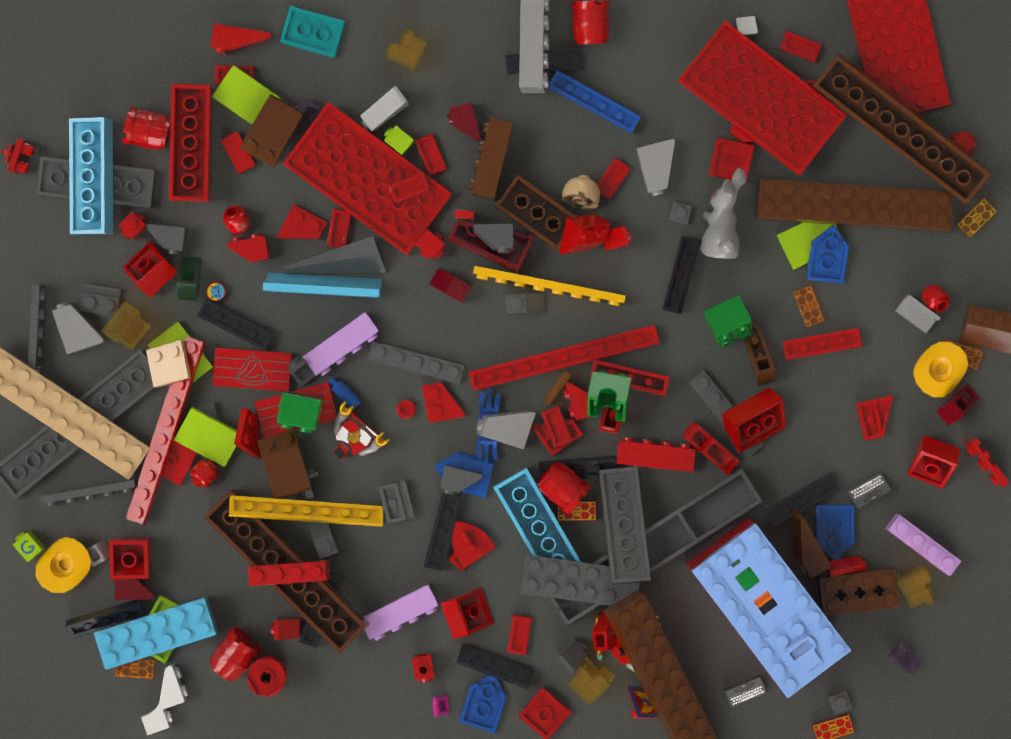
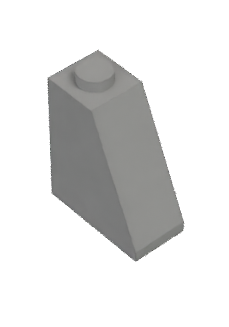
M394 86L360 115L362 118L360 123L367 131L370 129L374 133L409 106V103L400 90Z
M674 139L636 149L647 194L652 193V196L664 194L663 190H666L668 187L675 145Z
M65 302L57 305V309L52 310L67 354H73L107 342L106 338L74 305H68Z
M522 410L483 415L476 426L477 434L524 450L536 413Z

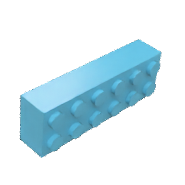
M527 467L493 486L532 555L581 562Z
M206 596L99 630L94 633L104 668L107 670L214 636L219 632L208 597Z

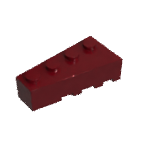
M456 221L448 242L514 273H518L534 239V235L513 232V250H509V253H498V250H492L473 232V226L477 224Z

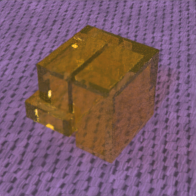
M405 29L397 45L393 43L388 45L383 59L409 71H414L427 42L415 37L414 31Z
M124 301L101 332L116 343L120 341L130 350H133L151 325L149 321L140 315L141 312L127 301Z
M925 563L897 576V583L911 609L924 602L927 606L934 603V594L928 585L932 581L930 578L932 575Z
M585 657L577 666L567 685L590 706L611 686L614 675L604 665L598 669Z

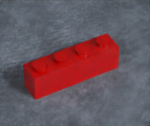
M593 361L590 380L592 372L605 371L613 375L625 374L631 377V389L663 397L666 396L670 377L603 361Z
M623 437V441L618 440L616 464L693 472L696 449H692L690 444H680V447L672 446V442L661 441V445L653 444V440L642 439V443L634 442V438Z
M329 560L252 565L248 567L249 586L327 581L330 579Z

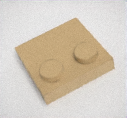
M180 340L146 350L153 387L158 388L191 378L184 341Z

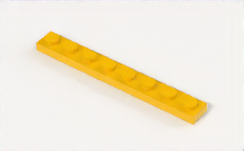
M474 266L473 274L477 275V279L488 280V277L496 278L495 282L506 284L507 281L514 282V286L525 288L526 285H531L533 290L543 292L547 288L552 289L553 294L563 295V292L571 293L570 297L582 299V296L590 297L589 301L600 303L602 299L607 300L609 305L619 306L620 303L624 304L626 297L625 295Z
M230 495L229 516L382 527L383 506Z

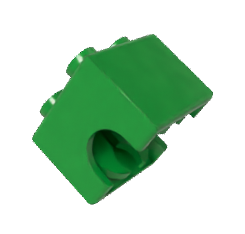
M739 295L704 311L705 322L718 347L721 345L723 347L729 346L733 343L734 339L738 337L744 339L751 334L752 320Z
M605 371L592 372L588 391L587 416L598 418L599 411L602 408L610 407L616 412L615 420L625 422L630 402L631 377L625 374H608Z
M289 392L282 393L277 423L281 424V428L294 429L295 426L300 427L299 431L312 433L319 426L323 399Z

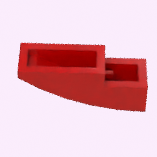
M694 421L681 435L726 475H729L740 462Z

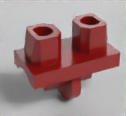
M18 138L16 146L9 144L8 150L2 149L1 153L6 154L4 162H10L7 171L15 174L17 172L27 174L30 164L21 161L23 154L32 157L36 148L28 144V141Z

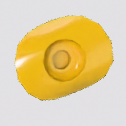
M938 342L930 346L915 364L913 374L916 384L924 393L932 397L947 396L964 377L968 367L967 356L959 346L951 342Z
M64 537L56 541L46 550L36 565V578L40 585L52 593H65L72 590L85 578L90 570L91 559L89 552L76 539Z

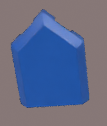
M834 225L811 241L806 274L807 280L844 284L849 245Z
M456 452L434 465L441 478L445 465L482 473V479L460 492L483 498L486 497L494 465L493 460L488 459V464H485L483 458L477 460V456Z
M816 505V540L820 548L832 560L840 559L855 543V505Z
M487 676L470 685L459 719L460 723L496 733L507 698L497 678Z

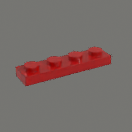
M859 328L782 341L785 360L862 347Z

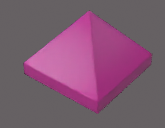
M448 695L433 697L432 709L434 717L449 714Z

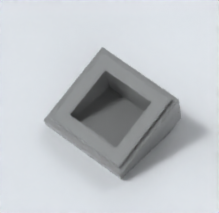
M755 16L735 18L736 28L747 37L758 34Z
M105 539L87 548L93 567L109 559V545Z

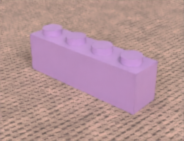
M365 312L304 355L303 358L316 376L319 374L324 376L331 371L330 366L334 363L339 365L345 361L348 353L352 352L354 354L362 349V343L365 341L370 343L378 337L376 333L379 332V329Z
M897 513L885 527L887 531L948 576H951L961 563V560Z
M427 584L363 616L370 623L365 629L369 640L374 638L377 641L386 636L385 632L389 630L395 632L403 627V623L409 621L411 624L420 619L419 615L423 613L429 615L435 612L439 603L430 585Z

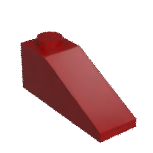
M214 24L210 47L215 49V53L226 54V51L233 52L272 40L273 35L269 32Z

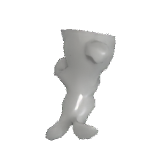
M737 168L733 173L731 181L726 179L722 187L711 195L710 203L714 208L713 212L704 211L703 218L707 220L709 226L705 231L699 249L706 256L724 259H735L739 256L740 238L736 231L738 218L733 210V206L736 202L739 188L746 182L745 172L740 168Z

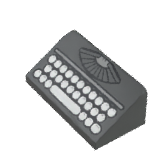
M879 473L847 492L855 507L859 509L890 492L891 488L883 475Z
M760 675L724 689L731 708L767 693Z

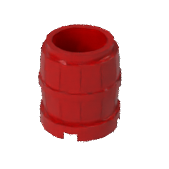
M610 0L571 2V9H573L572 27L576 44L607 43L610 26L608 12Z
M130 106V112H127L123 133L126 134L125 138H122V143L127 145L134 144L145 149H165L169 137L171 119L154 111L138 110V108Z
M557 461L548 468L537 482L539 490L550 501L558 505L566 515L574 510L582 497H585L591 489V485L583 481L575 471L562 462L558 463Z
M232 627L227 633V637L218 644L213 652L209 665L223 679L232 682L237 680L249 668L254 658H257L262 652V647L258 642L255 644L252 642V636L238 627H235V629Z
M265 655L258 658L250 666L247 674L249 688L257 695L265 697L276 695L287 681L288 671L286 665L276 656ZM264 672L271 674L270 682L261 679Z

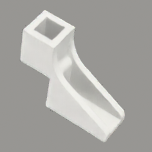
M175 663L165 669L160 701L157 708L141 717L147 735L169 728L172 725L173 717L166 708L187 700L188 690L181 683L180 678H182L180 668L175 666Z

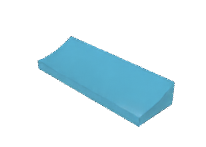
M105 117L69 119L70 234H113V119Z
M268 272L266 280L263 282V290L268 292L381 298L382 279Z

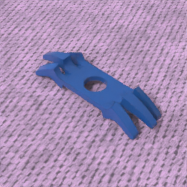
M492 389L487 391L485 404L484 393L480 392L478 421L482 419L483 415L499 413L501 393L496 394L492 408ZM478 435L476 444L477 460H481V445L485 464H488L490 445L492 458L497 460V441Z

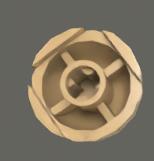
M580 175L570 179L564 185L561 200L571 207L579 204L583 205L581 209H595L600 201V190L598 185L589 176Z

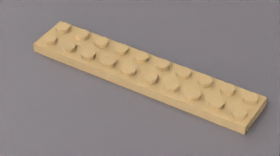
M0 347V394L129 480L150 450L149 446Z

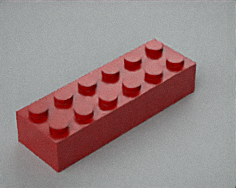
M171 84L169 200L172 202H211L213 87L211 85Z

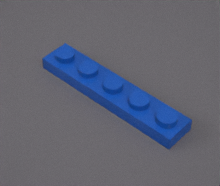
M558 70L549 83V89L632 134L641 117Z

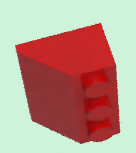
M771 388L763 390L722 413L724 428L739 453L787 427L783 399Z

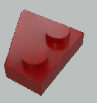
M293 205L277 238L319 240L328 222Z
M441 382L422 386L429 423L465 417V413Z
M893 395L855 403L864 441L884 437Z
M248 408L241 409L234 445L253 458H261L258 440H260L258 416Z
M573 419L565 420L571 438L575 442L583 436V433ZM534 424L531 426L552 457L572 444L569 443L555 449L545 424Z

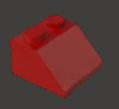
M597 214L567 218L559 253L563 255L588 251L607 241L610 222Z
M150 241L122 267L134 284L149 298L157 293L178 272L171 262Z
M924 435L917 446L907 475L943 489L958 465L960 448Z
M113 537L109 541L110 579H149L152 560L151 537Z
M481 587L440 603L453 639L468 636L494 623Z

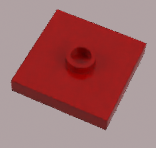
M717 137L709 176L732 180L733 173L737 168H740L745 172V183H747L755 145Z
M173 440L162 476L180 486L198 453Z
M542 687L522 709L518 717L541 737L549 739L572 711L545 687Z

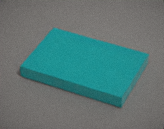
M290 6L280 43L336 58L346 22Z

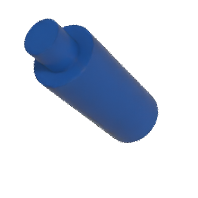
M335 377L329 380V383L333 386L331 390L343 402L346 401L345 404L349 408L353 405L354 410L362 403V400L342 380L338 381Z

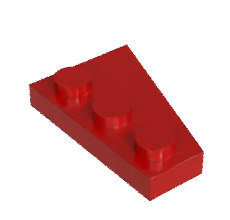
M969 437L964 441L967 445L965 447L967 452L971 456H976L979 460L977 462L978 466L983 471L987 470L991 475L989 479L995 486L999 485V487L1004 488L1009 484V481L994 462L991 463L989 461L990 455L982 447L979 448L978 445L981 442L978 438Z

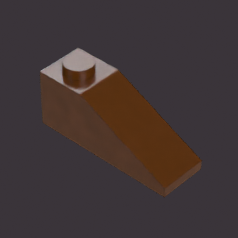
M752 323L751 334L744 338L743 341L757 384L760 386L777 381L776 369L759 323Z

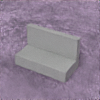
M906 295L895 309V312L925 334L935 321L940 319L938 315L911 295Z

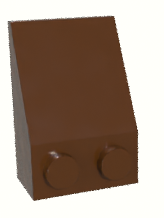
M270 94L249 129L240 149L271 167L276 166L281 161L304 113Z
M294 429L258 440L262 461L275 499H281L312 489L300 440Z
M796 509L792 510L793 553L796 556L794 562L804 575L808 574L810 578H813L829 569L831 565L805 519Z

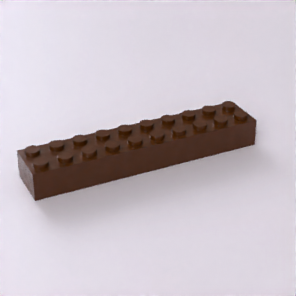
M838 53L813 86L965 204L971 200L992 174L991 169L842 54Z
M759 179L757 184L755 220L947 233L951 230L953 194L950 191Z
M235 489L229 490L203 517L251 566L306 561L265 519L229 516L230 495L241 496ZM328 581L271 585L339 654L344 652L370 625Z
M634 591L605 609L604 612L668 738L717 739L645 594Z

